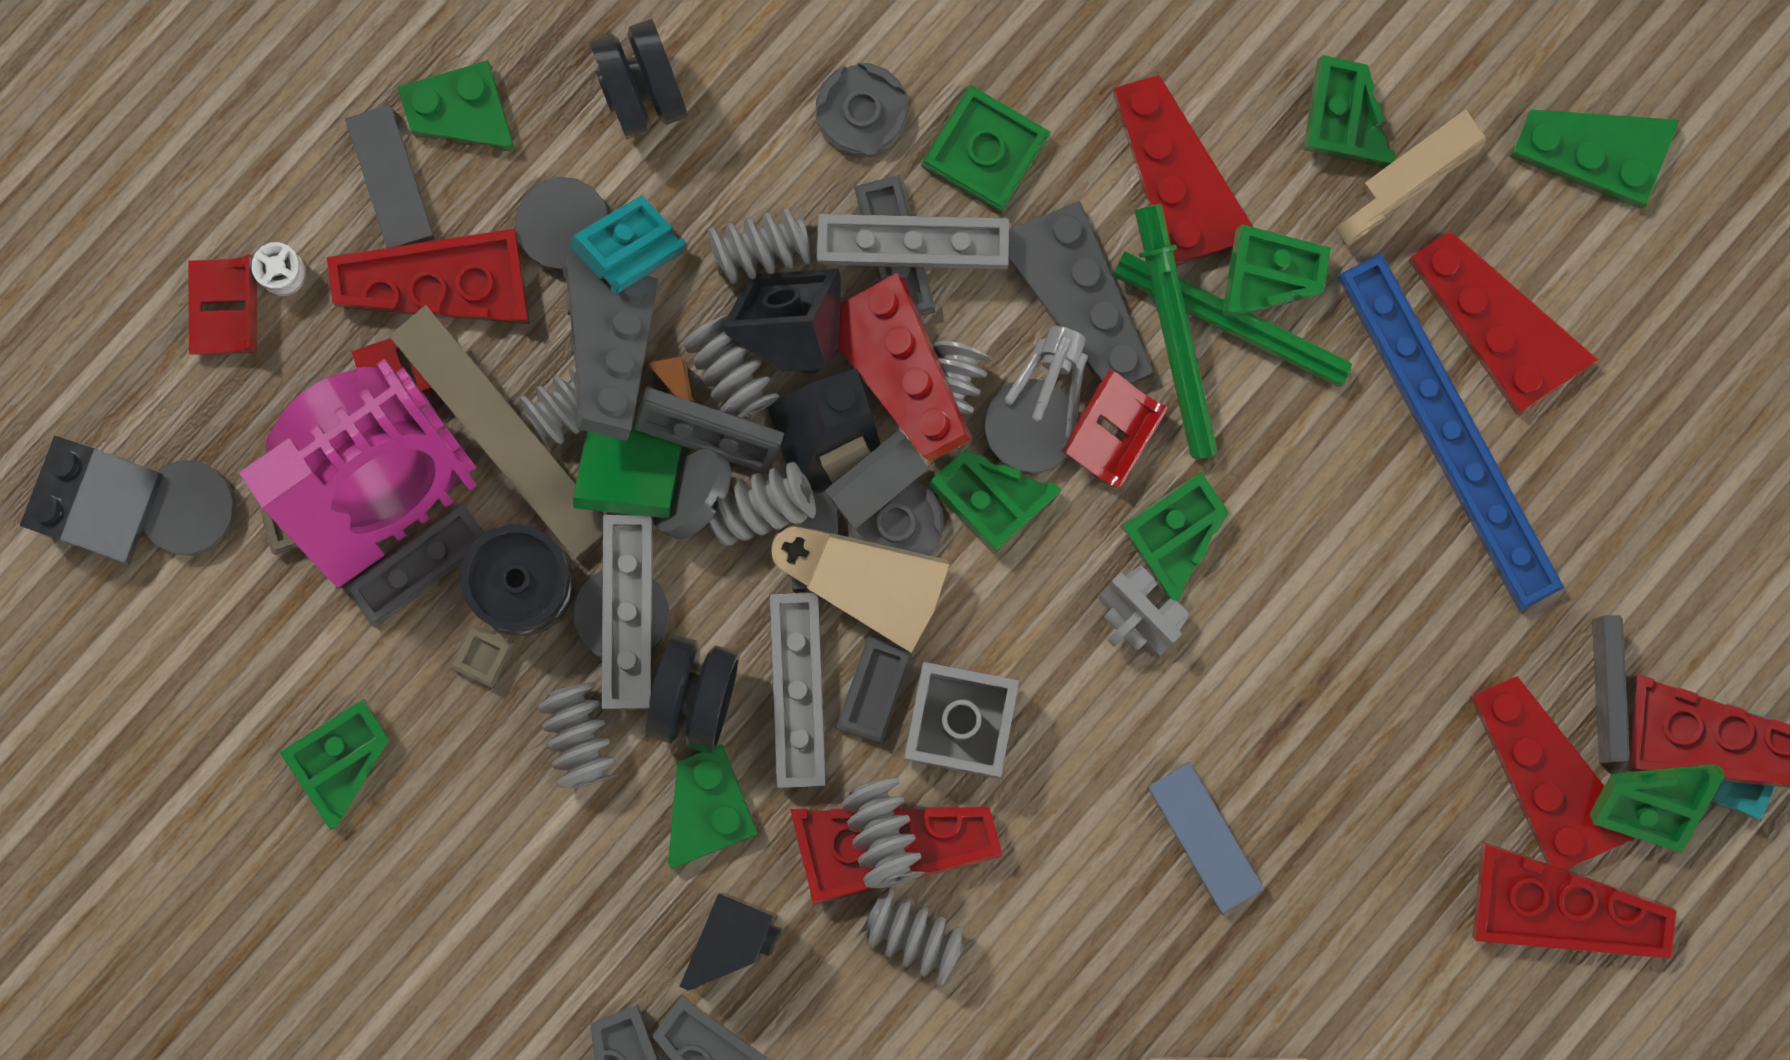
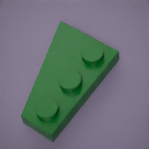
M1531 109L1526 115L1510 157L1642 209L1647 205L1680 120Z

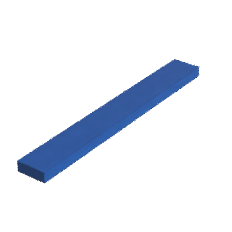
M1382 253L1339 274L1337 278L1518 611L1565 588Z

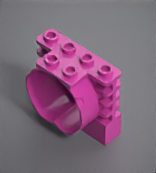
M385 359L377 364L379 368L361 367L332 377L329 376L298 395L284 409L272 431L269 432L265 444L267 453L239 472L262 509L337 589L385 555L377 542L392 535L398 541L407 536L403 529L417 519L424 524L430 519L426 511L438 498L445 507H448L454 501L447 491L461 481L469 491L477 486L469 474L476 468L472 460L438 417L437 412L406 370L402 368L395 373Z

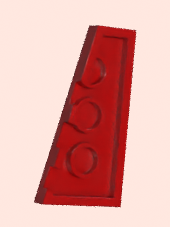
M1160 75L1115 87L1113 95L1148 206L1162 205L1170 244H1176L1177 249L1173 250L1176 266L1232 250L1236 229L1242 224L1251 227L1253 225Z
M515 229L326 257L332 303L339 308L415 314L427 305L435 316L530 324L518 236Z
M1447 232L1412 255L1408 260L1516 415L1598 361L1594 355L1453 232Z
M895 273L841 303L839 349L852 366L857 368L859 375L921 455L927 460L932 461L972 440L904 278Z
M1641 674L1637 675L1629 772L1714 764L1722 769L1725 775L1723 781L1790 788V724L1775 719L1769 720L1749 713L1745 709L1730 704L1725 705L1698 696L1697 693L1680 687L1677 689L1656 682L1653 678Z
M1518 676L1470 696L1547 864L1565 870L1636 839L1635 837L1593 823L1590 812L1600 796L1604 784Z
M927 807V809L901 810L896 808L893 810L894 815H909L910 822L899 828V833L915 835L916 840L904 847L905 852L920 853L921 859L912 864L910 870L925 873L915 879L1002 857V850L990 807ZM843 808L824 811L790 809L814 906L880 889L865 886L863 878L872 869L860 868L858 859L867 851H860L854 848L852 841L861 832L850 831L847 824L850 817L855 814L844 812Z
M1482 841L1472 933L1475 941L1672 959L1677 910L1672 906Z

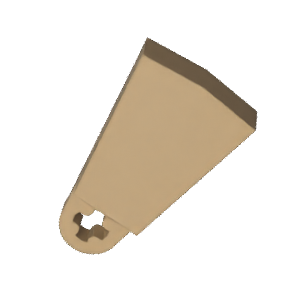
M1466 109L1365 182L1363 192L1371 202L1336 229L1347 246L1376 228L1386 219L1385 216L1481 150L1486 143V136Z
M797 524L788 525V527L779 530L774 536L771 546L772 558L779 569L807 585V589L910 653H912L935 611L949 567L946 559L833 534ZM796 537H801L804 539L803 547L809 551V554L806 558L798 556L795 562H790L787 560L788 551L783 549L782 545L785 541L793 543Z

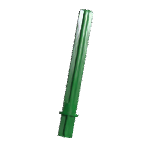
M1161 204L1136 209L1134 211L1144 252L1139 253V257H1145L1148 275L1150 276L1190 455L1194 459L1211 457L1217 453V446L1173 254V250H1176L1177 246L1176 244H1170Z
M1124 251L1112 276L1150 294L1148 300L1153 301L1154 294L1146 262ZM1178 277L1186 313L1337 387H1341L1347 380L1352 367L1349 361L1250 312L1231 317L1221 316L1223 299Z

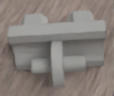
M1143 566L1137 567L1126 575L1120 572L1097 598L1110 610L1104 618L1117 630L1107 640L1113 647L1125 638L1137 651L1145 645L1158 658L1182 635L1179 630L1189 617V613L1177 601L1169 599L1158 610L1145 597L1157 584L1154 577Z

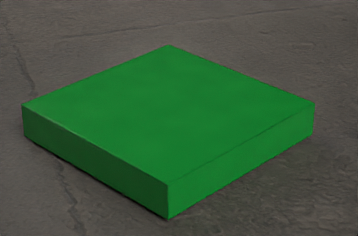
M970 84L922 161L921 167L1002 214L1050 137L1051 131Z
M631 429L627 441L587 431L573 495V508L670 519L683 446L635 429Z

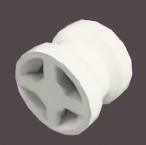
M280 242L268 243L262 246L252 259V272L255 279L270 293L277 296H289L296 293L304 285L306 266L304 261L288 245ZM284 275L280 278L275 279V276Z

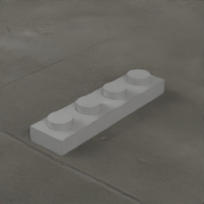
M818 214L817 265L1008 269L1009 218Z
M603 515V710H649L652 690L653 517Z
M815 593L770 594L777 788L826 786L819 595Z

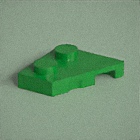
M1322 55L1317 59L1303 150L1384 168L1396 160L1394 149L1389 150L1381 124L1385 122L1381 106L1373 95L1374 83L1367 64Z
M488 60L398 87L408 125L413 136L431 139L441 137L450 139L455 143L467 145L478 143L496 146L503 151L515 150Z
M1242 224L1235 231L1221 316H1236L1319 296L1324 292L1331 248Z
M967 450L960 453L928 484L993 554L1062 491L1056 484L1048 482L1046 485L1020 475L1021 471L1006 465H994L986 457Z
M1198 472L1120 525V527L1168 599L1178 601L1184 593V586L1196 565H1199L1208 550V543L1213 534L1218 532L1228 511L1204 474Z
M363 698L279 753L329 829L332 830L342 820L389 742L390 737L365 698Z
M723 744L717 746L714 754L701 752L677 762L668 858L670 869L677 868L758 835Z
M1714 764L1611 774L1591 810L1590 816L1595 825L1682 853L1725 775L1720 766Z

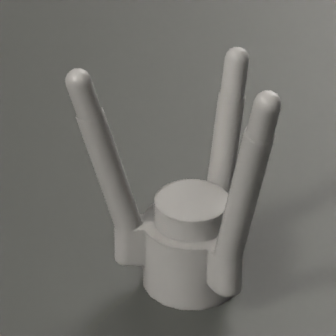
M1051 326L1046 340L1038 339L1033 355L1005 397V403L1007 405L1013 404L1041 360L1044 359L1042 365L1048 369V373L1032 415L1033 421L1039 422L1048 405L1058 375H1067L1073 369L1066 426V437L1069 438L1078 418L1083 370L1088 356L1082 353L1086 338L1072 329L1062 326Z

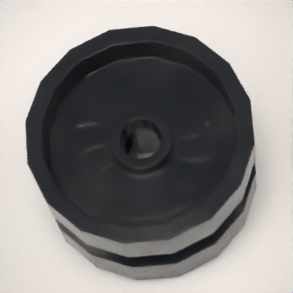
M652 18L631 25L628 28L627 36L634 57L626 59L618 37L612 33L589 41L599 70L595 71L610 112H616L626 140L649 132L650 121L643 104L646 100L651 99L658 119L665 125L688 117L678 84Z
M508 524L489 530L472 544L462 563L460 583L466 603L480 620L508 635L530 636L547 631L564 617L573 601L575 576L570 559L548 535L531 526ZM522 571L525 575L524 583L518 588H513L510 586V580L517 579L516 573Z
M673 634L667 644L653 682L645 737L671 744L680 734L685 717H688L685 735L688 748L714 754L731 702L740 652L715 645L707 653L701 671L698 672L701 650L697 640Z

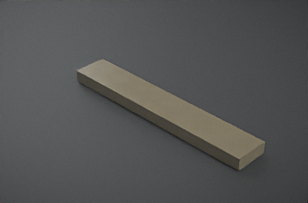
M427 305L388 335L574 558L603 536L602 515L594 510L573 508V495L576 484Z

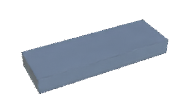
M1187 763L1147 787L1220 914L1225 913L1264 890L1191 763Z

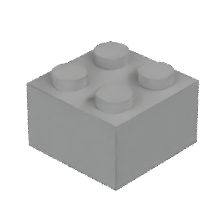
M923 662L904 761L1000 779L1019 680Z

